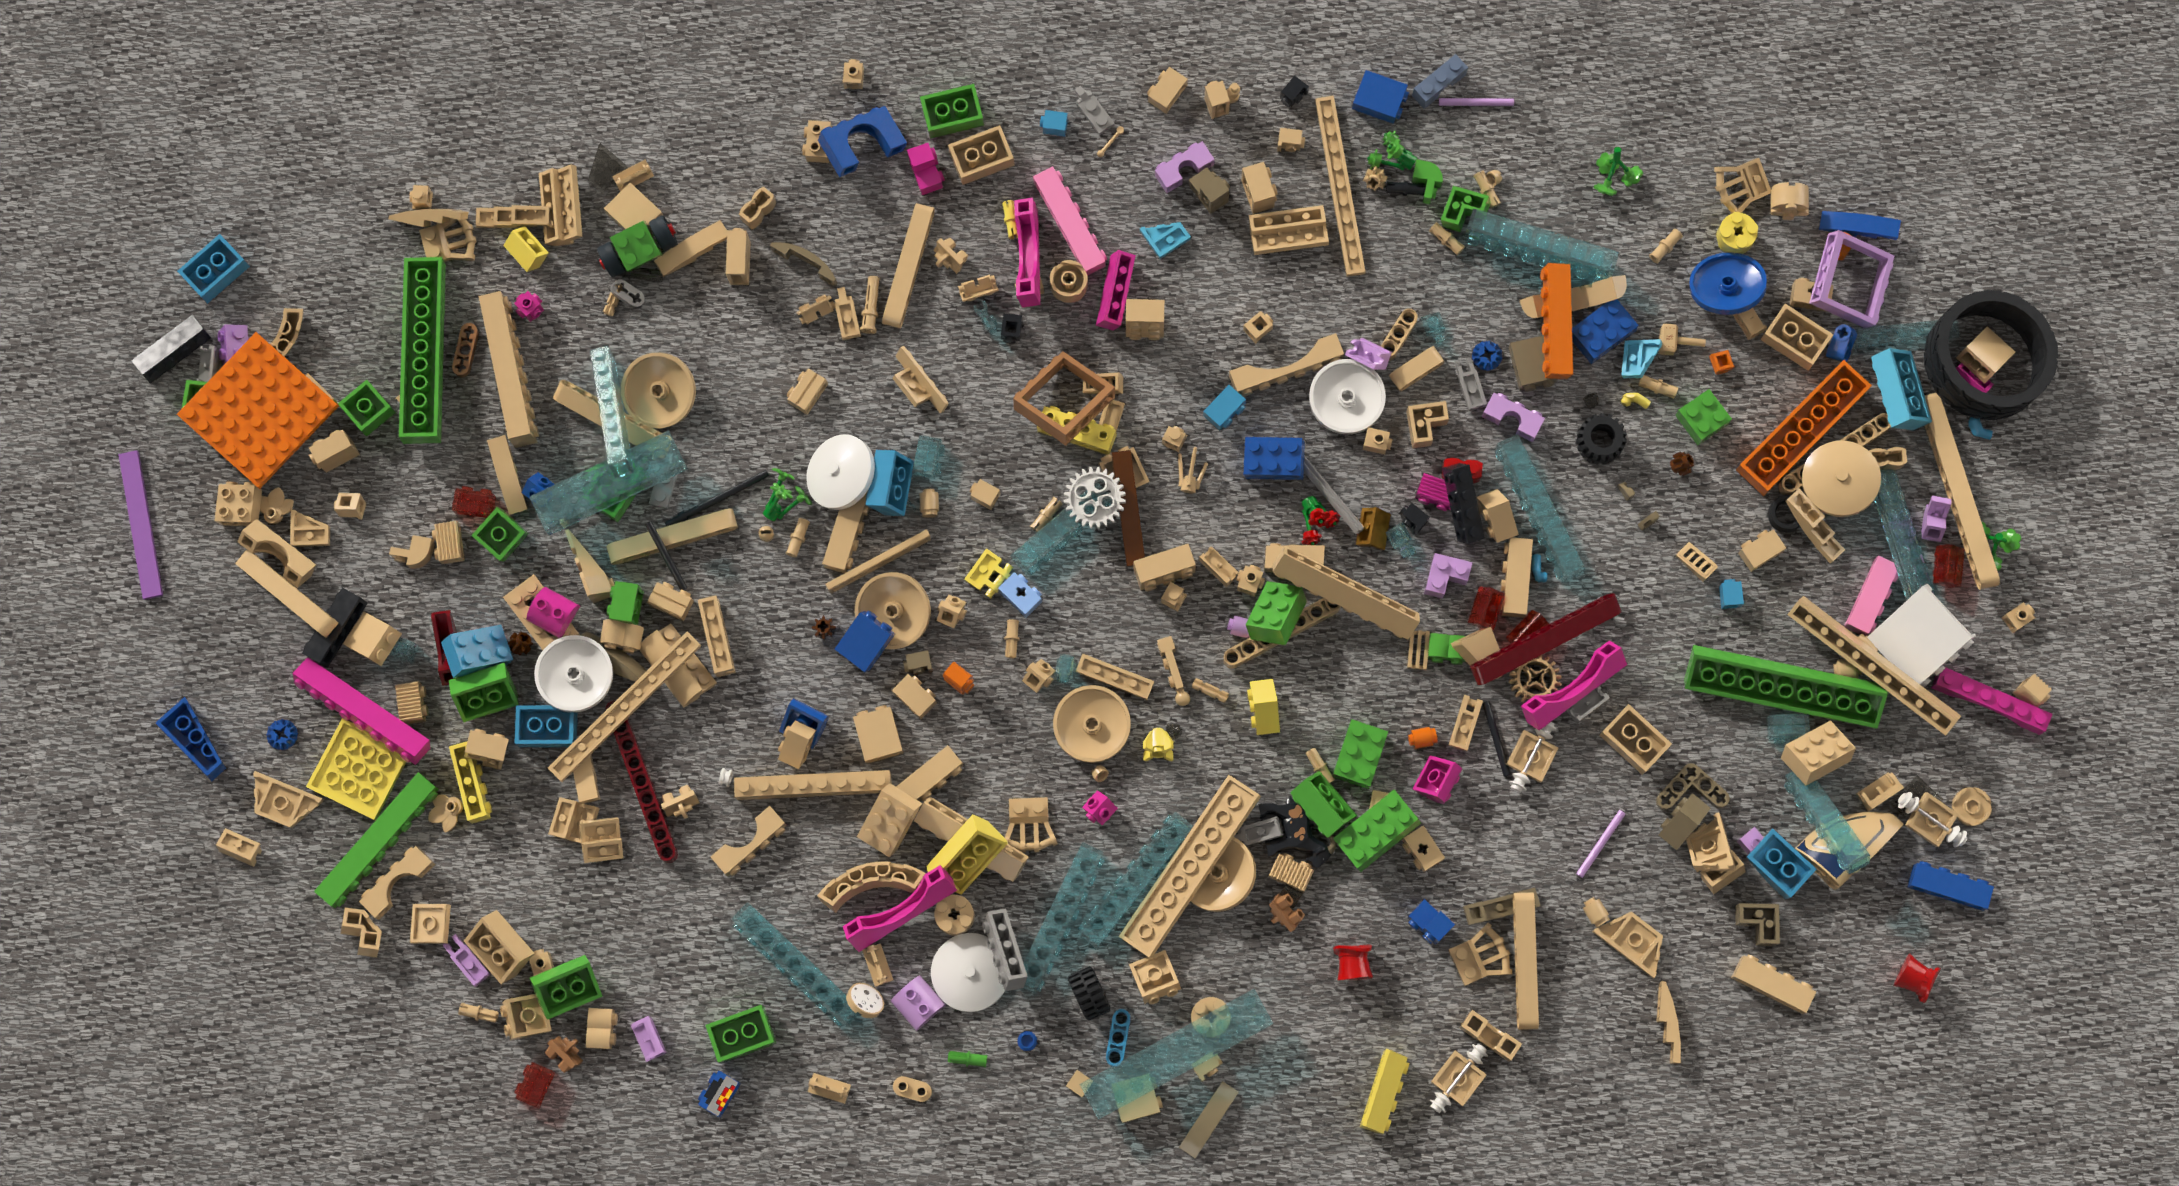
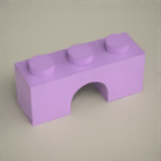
M1203 141L1190 145L1184 153L1179 152L1169 162H1162L1156 167L1155 177L1166 193L1183 184V178L1179 173L1182 167H1193L1199 173L1206 167L1209 169L1214 166V158Z
M1493 393L1482 415L1483 418L1497 425L1500 424L1505 416H1514L1519 421V428L1516 434L1531 442L1534 441L1545 419L1541 413L1535 410L1530 411L1519 402L1514 403L1501 393Z

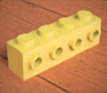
M1044 406L1042 413L1062 427L1077 415L1073 412H1061L1055 406ZM1092 420L1070 443L1108 455L1111 452L1117 434L1113 426L1109 424L1100 425L1095 420ZM1037 426L1038 432L1051 436Z
M467 742L449 746L467 821L473 824L490 819L492 807L490 802L486 801L485 794H488L485 783L481 781L480 776L483 775L480 764L477 765L476 759L464 757Z

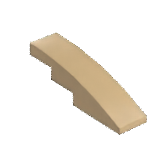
M512 205V207L476 208V227L518 228L524 226H548L550 207Z
M423 209L390 215L389 220L428 227L431 226V221L449 223L450 218L458 220L468 219L469 212L453 209Z
M721 220L671 248L655 259L654 262L664 277L696 261L697 257L713 250V246L727 240V230Z
M506 435L487 440L509 515L527 510L528 506L524 494L521 493L523 490Z
M1797 489L1786 500V503L1814 546L1829 563H1832L1845 549L1833 537L1835 532L1823 520L1826 516L1800 489Z
M1662 981L1659 983L1656 1022L1664 1023L1663 1043L1671 1044L1670 1064H1680L1681 1041L1678 1019L1667 983Z

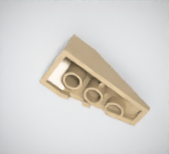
M569 529L565 530L571 550L576 555L575 562L580 571L579 574L587 596L593 603L609 598L611 587L615 586L613 579L608 578Z

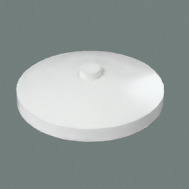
M1353 359L1337 360L1324 366L1314 377L1309 392L1310 407L1315 418L1325 428L1339 434H1356L1367 430L1368 427L1370 428L1381 416L1386 399L1385 387L1378 373L1374 369Z
M838 435L825 441L813 454L807 469V487L812 498L818 504L832 510H842L856 504L866 494L874 477L875 462L872 451L865 442L851 435Z
M579 635L565 636L551 642L541 652L535 665V683L543 699L552 707L565 712H581L596 706L607 695L613 680V666L605 649L596 641Z
M964 933L947 940L934 956L931 966L933 987L941 1000L956 1010L977 1012L987 1009L995 1004L1005 992L1003 984L1001 985L998 980L999 971L997 967H994V955L992 950L988 948L987 936L977 933Z

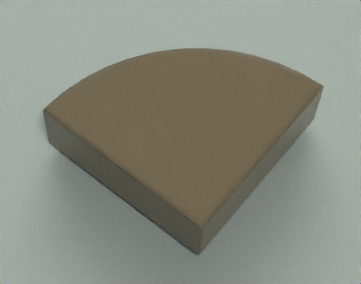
M1626 482L1617 485L1626 501L1634 497V490L1631 487L1628 488Z
M1657 511L1647 516L1638 524L1641 530L1648 528L1658 521L1660 516Z

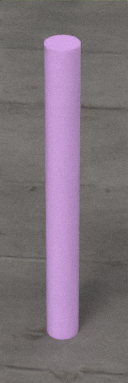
M1439 98V106H1514V99Z
M1619 810L1585 859L1576 873L1579 877H1584L1626 815L1623 811Z

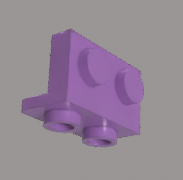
M225 324L218 331V341L221 342L219 359L222 360V365L247 342V325Z

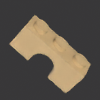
M1473 1010L1469 1012L1459 1027L1508 1062L1513 1059L1522 1043L1509 1034L1496 1029L1487 1019Z

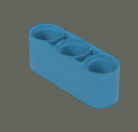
M1124 1009L1117 1010L1112 1018L1106 1052V1061L1112 1067L1120 1066L1124 1060L1130 1026V1014ZM1120 1013L1127 1016V1021L1124 1024H1119L1116 1021V1016ZM1121 1033L1124 1036L1123 1042L1115 1043L1112 1039L1113 1035ZM1113 1052L1118 1053L1121 1057L1117 1063H1112L1109 1060V1056Z

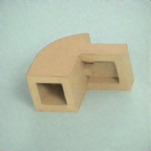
M413 535L410 550L391 547L389 554L395 558L394 561L406 563L410 569L420 568L430 561L435 542L432 538Z

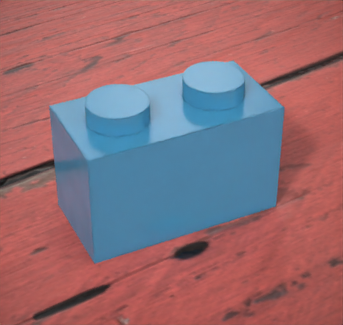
M1228 385L1203 411V416L1219 431L1223 427L1226 429L1233 422V416L1235 414L1240 415L1244 411L1246 399L1232 386Z

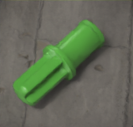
M949 1051L948 1062L965 1064L966 1067L973 1065L986 1068L988 1055L972 1054L970 1051L968 1053Z

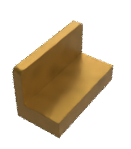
M1377 507L1362 508L1360 522L1364 529L1357 534L1356 545L1360 547L1372 546L1385 550L1391 514Z

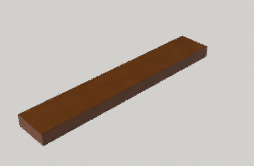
M1131 450L1112 452L1111 454L1115 479H1120L1117 485L1123 484L1124 488L1120 491L1126 494L1124 497H1121L1126 500V503L1120 504L1124 510L1119 511L1126 566H1133V561L1145 558Z

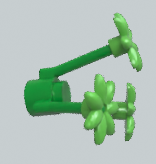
M772 468V470L779 473L778 483H773V486L770 487L774 491L763 511V515L773 522L777 518L782 519L788 511L804 500L808 505H812V501L808 495H805L804 490L795 486L796 491L799 493L796 497L797 499L781 511L782 507L777 504L779 499L793 498L791 495L792 491L785 489V486L781 484L783 481L785 482L786 477L793 480L795 478L780 469Z

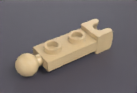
M1172 636L1157 640L1160 655L1165 656L1162 659L1165 670L1169 669L1171 674L1168 677L1171 688L1175 687L1177 692L1175 701L1180 706H1186L1190 702V695L1184 691L1173 655L1175 646Z

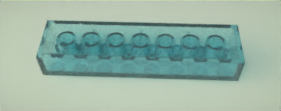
M1474 208L1464 237V241H1467V244L1471 246H1484L1488 251L1495 252L1497 250L1503 252L1508 257H1520L1524 262H1537L1541 267H1545L1548 263L1570 264L1571 273L1575 274L1576 277L1581 279L1590 278L1594 282L1612 276L1619 252Z
M668 430L530 496V500L548 535H551L688 470Z

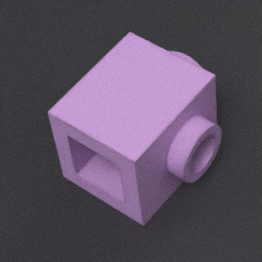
M1754 827L1741 837L1737 843L1749 855L1764 837Z

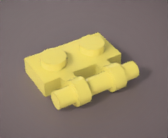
M986 548L964 580L979 591L982 590L984 585L987 586L989 589L985 595L992 598L995 593H998V588L1003 581L1008 579L1013 567L1007 563L1002 569L999 566L1002 559ZM994 572L998 573L999 575L995 581L991 582L989 578Z

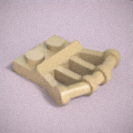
M1755 158L1737 167H1714V172H1716V191H1719L1721 196V204L1723 203L1731 214L1734 212L1741 213L1752 201L1771 193L1770 185L1759 158ZM1724 172H1737L1738 177L1724 183ZM1741 182L1743 189L1728 195L1726 188ZM1745 194L1746 199L1736 207L1731 200Z
M450 218L449 223H437L435 226L419 230L426 257H442L444 262L453 259L475 261L474 248L477 240L472 233V224H469L466 219ZM457 221L462 226L458 229H454L447 232L445 231L448 227H450ZM465 234L466 238L464 240L449 244L448 238ZM467 246L465 254L451 253V250Z
M1048 797L1009 799L1010 824L1005 835L1009 845L1022 853L1030 850L1039 852V850L1048 846L1058 845L1049 825ZM1019 824L1020 843L1010 839L1014 826ZM1025 824H1034V843H1026ZM1039 824H1044L1050 838L1039 842Z
M1489 922L1471 940L1448 950L1464 986L1486 976L1512 975L1509 959L1510 952L1505 948L1503 937H1500L1491 928L1492 925ZM1484 933L1493 940L1479 948H1476L1474 945ZM1496 946L1499 954L1482 961L1478 953ZM1502 958V970L1485 969V965Z

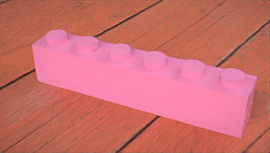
M1051 167L1033 176L1035 186L1077 262L1085 269L1087 276L1106 267L1105 260H1107V257L1103 250L1098 249L1096 245L1098 241L1095 235L1090 234L1088 228H1090L1085 218H1081L1079 214L1081 210L1078 204L1072 202L1070 198L1072 194L1067 186L1064 187L1062 184L1063 177L1061 173L1055 171L1054 167Z

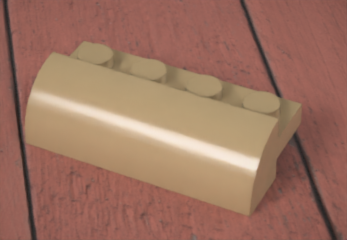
M571 164L558 170L551 168L539 173L541 205L550 207L549 225L543 226L544 241L547 245L573 244L575 239L582 237L577 167Z
M1323 205L1249 215L1254 255L1329 245Z
M669 624L659 631H654L641 643L640 652L652 666L681 638V635L672 624ZM693 654L664 683L684 708L697 700L701 694L713 688L717 682L698 657Z

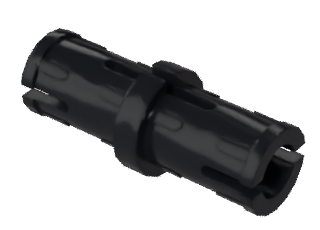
M1387 181L1386 193H1397L1403 196H1407V194L1424 196L1425 184L1408 183V181Z

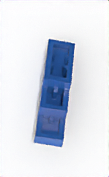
M1822 211L1819 230L1828 232L1840 230L1853 237L1860 235L1875 239L1883 237L1897 240L1901 220L1858 213Z

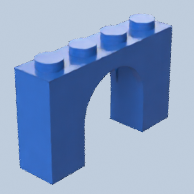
M886 106L881 108L875 107L869 113L864 115L858 114L849 121L843 120L837 126L832 128L826 127L821 131L818 142L839 178L856 171L859 164L848 144V137L854 133L862 132L873 136L880 144L887 158L904 151L907 142Z

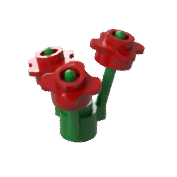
M1309 496L1302 501V506L1304 507L1302 513L1305 517L1307 531L1303 533V541L1301 542L1303 545H1316L1320 542L1322 535L1318 534L1317 530H1312L1311 526L1317 525L1318 527L1332 528L1338 524L1341 516L1333 510L1326 511L1322 503L1318 502L1315 496Z

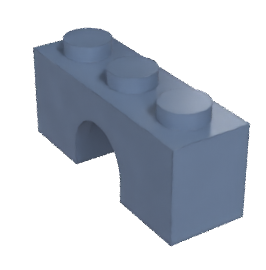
M1455 54L1413 89V98L1425 109L1439 97V94L1447 86L1455 85L1466 76L1467 65Z

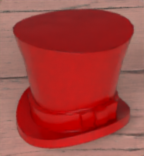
M1338 945L1333 947L1334 954L1338 955L1339 958L1337 981L1374 978L1367 958L1368 951L1372 950V945Z
M1909 953L1893 986L1915 992L1918 995L1919 1001L1925 1003L1941 968L1937 967L1934 970L1928 968Z

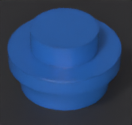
M1030 1031L1022 1032L1018 1037V1046L1024 1051H1031L1037 1045V1037Z

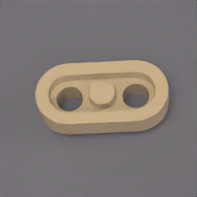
M901 1076L893 1083L894 1092L901 1097L925 1102L932 1095L930 1085L919 1080ZM901 1083L906 1084L905 1090H900L899 1085ZM920 1088L925 1089V1094L922 1096L918 1094Z

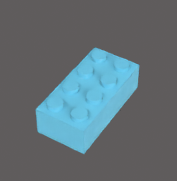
M1889 348L1872 356V367L1877 376V384L1881 390L1883 405L1886 407L1888 422L1891 428L1915 430L1931 423V416L1912 351Z

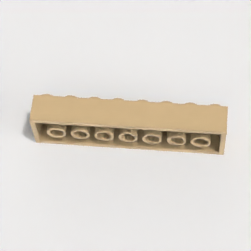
M501 291L479 296L508 439L515 448L537 443L536 437H539L537 425L535 426L533 422L535 412L529 401H532L530 391L527 390L525 385L528 383L527 375L521 367L524 366V360L518 348H521L519 338L516 337L514 332L517 330L516 322L510 314L513 313L512 304L507 296L504 297Z

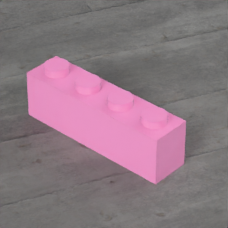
M1881 556L1874 560L1845 623V628L1859 635L1863 633L1865 636L1875 630L1877 625L1875 619L1877 616H1881L1885 608L1882 604L1884 599L1888 600L1891 595L1892 589L1890 586L1892 582L1895 583L1900 575V572H1898L1900 565Z

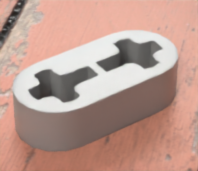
M618 279L611 284V293L628 306L637 308L644 303L643 293L625 280ZM622 284V285H623L622 289H623L624 291H626L627 293H625V292H623V291H620V292L618 293V292L616 291V290H617V287H616L615 285L618 286V285ZM629 294L631 296L638 295V300L640 302L633 303V298L630 297Z

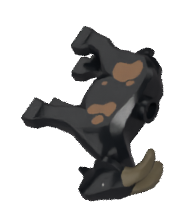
M1292 796L1286 799V804L1284 805L1274 803L1258 804L1261 821L1279 817V821L1283 823L1285 835L1265 841L1269 858L1285 850L1312 852L1313 856L1305 860L1310 861L1313 867L1317 869L1334 853L1336 849L1334 836L1329 837L1330 846L1312 836L1311 827L1314 826V822L1306 816L1305 810L1292 799Z

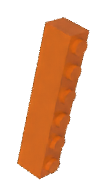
M1548 263L1542 268L1540 278L1543 280L1541 315L1544 317V324L1542 325V335H1544L1542 353L1545 357L1542 369L1545 372V378L1568 379L1573 375L1570 264Z

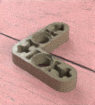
M1692 763L1685 765L1656 798L1658 808L1668 810L1692 786L1716 808L1725 807L1730 800L1729 794L1697 765ZM1693 768L1695 770V777L1691 775L1686 781L1679 777L1680 775L1683 778L1688 773L1686 769L1690 770ZM1705 780L1710 783L1711 788L1709 791L1701 789V781ZM1674 782L1682 783L1683 790L1681 792L1674 791L1672 787ZM1716 788L1717 791L1714 793L1718 796L1723 795L1725 802L1717 803V797L1714 794L1710 797L1708 794ZM1669 789L1670 793L1674 796L1668 800L1669 805H1662L1661 796L1665 798L1669 794L1666 790Z

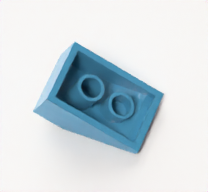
M1771 829L1746 857L1769 885L1784 899L1791 898L1817 870L1774 829Z

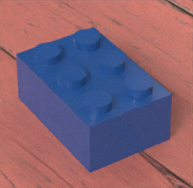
M1615 299L1605 303L1573 327L1572 342L1592 365L1636 332L1639 325L1622 304Z
M1245 437L1243 475L1246 479L1303 480L1305 453L1303 438Z

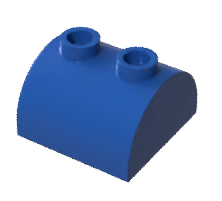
M792 699L786 710L779 732L784 734L786 727H791L795 720L816 730L810 747L813 749L827 725L829 716L805 703Z

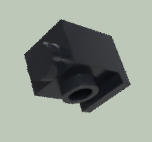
M1294 76L1281 91V102L1287 107H1292L1295 102L1298 104L1303 99L1304 94H1308L1309 86Z
M1003 313L1001 339H1004L1005 343L1015 344L1016 341H1020L1023 323L1022 315ZM1013 328L1015 329V332H1008L1009 329Z
M1413 503L1409 507L1405 505L1399 512L1403 520L1402 523L1409 529L1414 528L1413 533L1415 535L1420 532L1430 518Z

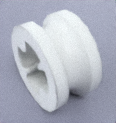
M722 768L719 785L726 784V787L730 786L733 770L726 771L725 768Z

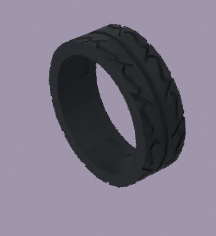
M1994 290L1979 291L1959 299L1933 325L1927 335L1924 347V367L1935 392L1946 404L1951 405V408L1975 419L1994 421L2011 417L2023 411L2047 389V385L2049 386L2057 369V341L2044 315L2032 306L2031 303L2007 292ZM1981 315L2001 320L2011 326L2021 336L2031 355L2032 375L2026 391L2017 395L1996 396L1982 392L1970 385L1959 374L1950 356L1949 334L1954 321L1967 316Z

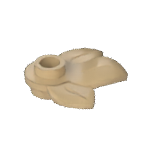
M279 487L275 488L269 493L268 497H261L260 512L264 514L266 522L277 524L281 522L283 515L288 514L292 510L294 500L285 499L282 489Z
M438 795L433 800L435 807L429 812L428 821L431 823H442L443 831L447 833L456 826L458 815L463 810V804L459 798Z

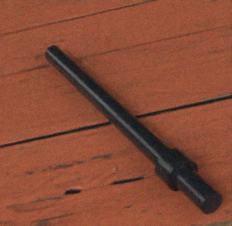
M764 470L685 512L683 510L677 513V516L664 523L666 526L687 521L689 520L688 518L769 477V474Z

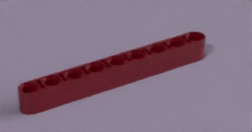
M1615 593L1606 594L1473 663L1470 668L1477 685L1487 684L1619 615L1622 610Z
M615 700L610 701L606 705L605 710H607L615 702ZM628 718L622 723L626 724V730L619 733L617 728L613 733L658 856L664 862L672 863L677 859L678 851ZM627 742H633L632 749L624 750V745ZM638 759L640 761L639 766L631 768V762ZM641 777H645V785L638 786V779ZM647 795L653 796L650 804H644V798ZM653 813H659L660 817L656 822H651L650 820ZM660 831L666 832V837L663 840L657 839V834ZM666 849H672L673 851L672 856L669 858H664L663 854Z

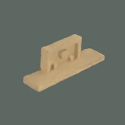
M905 346L900 347L896 358L905 369L895 374L892 379L914 407L930 400L939 413L944 412L949 404L946 397L941 394L935 383L927 376L922 366L916 362L911 352Z

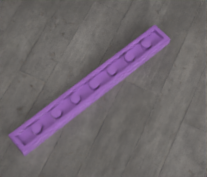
M139 451L118 454L142 598L147 600L163 596Z

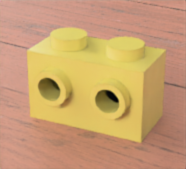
M525 226L512 230L503 245L526 272L540 268L549 254Z

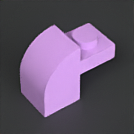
M1937 496L1931 497L1929 505H1926L1921 531L1922 539L1941 542L1946 530V517L1951 506V499Z

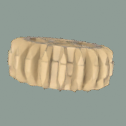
M1540 655L1537 659L1535 658L1514 669L1516 672L1509 673V676L1514 678L1510 679L1509 683L1515 684L1511 687V691L1518 690L1515 697L1517 698L1522 695L1521 702H1524L1526 698L1530 700L1535 695H1546L1559 691L1555 687H1560L1561 683L1556 680H1560L1562 676L1555 674L1560 669L1552 668L1556 663L1553 661L1549 664L1550 658L1548 656L1545 660H1542V655ZM1538 665L1543 667V669H1541L1540 671H1535L1532 668H1529L1528 666ZM1522 670L1525 672L1528 680L1524 686L1520 682ZM1547 673H1549L1551 679L1549 689L1545 686L1546 683L1543 680ZM1540 674H1542V675L1539 677L1538 682L1535 681V682H1532V683L1530 684V682L1532 681V678H1533V677L1535 678L1536 676H1539ZM1530 688H1537L1539 691H1542L1543 693L1533 694L1528 692L1527 690H1529Z

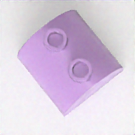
M920 975L903 987L891 1000V1003L916 1031L946 1006Z

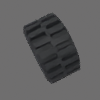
M1600 413L1599 416L1594 414L1591 418L1588 417L1581 425L1577 434L1576 444H1578V451L1582 452L1581 456L1583 458L1586 456L1588 462L1593 460L1596 465L1602 462V465H1605L1608 461L1610 463L1613 462L1621 454L1627 438H1625L1627 433L1626 430H1623V423H1618L1619 419L1617 417L1614 420L1611 414H1608V416H1605V413ZM1597 430L1607 432L1612 439V445L1606 448L1596 446L1592 442L1591 433Z
M1091 966L1068 976V982L1084 1017L1088 1021L1110 1011V1004Z

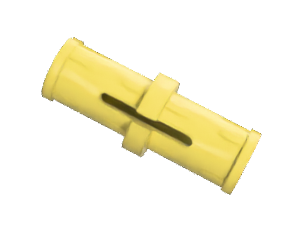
M1007 200L1008 204L1006 201L1002 203L1005 214L1004 223L1007 225L1008 238L1015 239L1014 235L1018 238L1014 201Z

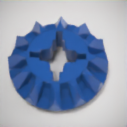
M1482 341L1474 347L1472 360L1482 370H1493L1502 361V350L1498 344L1491 341ZM1485 349L1488 353H1493V355L1490 356V362L1489 359H1487V357H1482V355H1484Z
M281 719L274 721L271 726H268L266 736L268 743L273 748L285 750L294 745L298 732L292 722ZM284 729V733L288 738L281 737L278 739L279 735L275 731L282 732Z

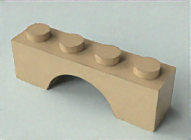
M254 520L240 534L238 543L252 554L266 552L276 556L284 566L282 577L296 588L312 576L316 564L259 520Z
M771 806L755 818L757 832L754 839L748 845L735 848L725 844L711 856L712 860L726 876L730 874L732 876L741 869L739 866L745 861L749 863L755 858L756 855L754 853L759 849L764 850L770 845L771 842L769 840L774 836L779 837L784 833V827L787 825Z
M419 847L409 848L404 853L405 857L400 862L396 861L390 867L391 871L379 877L375 882L376 885L361 895L362 899L359 902L374 918L379 920L393 907L391 890L400 878L410 875L422 878L436 865Z

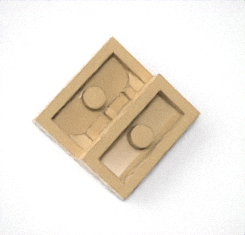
M559 797L548 834L581 844L579 822L597 820L600 808Z
M618 817L579 822L584 863L623 858Z

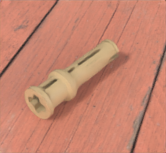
M877 276L868 277L865 310L861 313L863 321L860 332L875 334L877 331L875 328L876 318H878L876 306L880 278Z

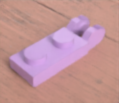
M454 934L452 938L459 945L460 949L455 952L449 943L443 944V947L473 986L477 987L491 974L471 949Z

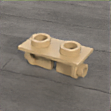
M643 160L612 177L621 192L629 183L636 186L654 175L647 161Z
M989 274L977 278L979 285L976 286L974 280L961 283L958 289L962 301H973L978 297L989 296L999 291L994 275L990 276Z
M824 294L816 298L815 303L811 305L806 303L800 306V311L796 313L797 315H802L799 318L802 325L819 319L816 314L817 311L820 312L822 317L833 312L835 304L833 301L829 302L832 297L830 295L826 297Z
M881 943L868 946L862 950L875 987L893 981Z
M813 1073V1077L809 1081L808 1092L845 1104L851 1085Z

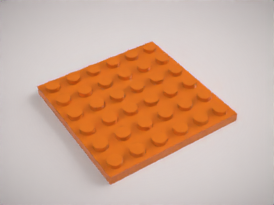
M255 332L176 415L255 486L261 489L339 405Z

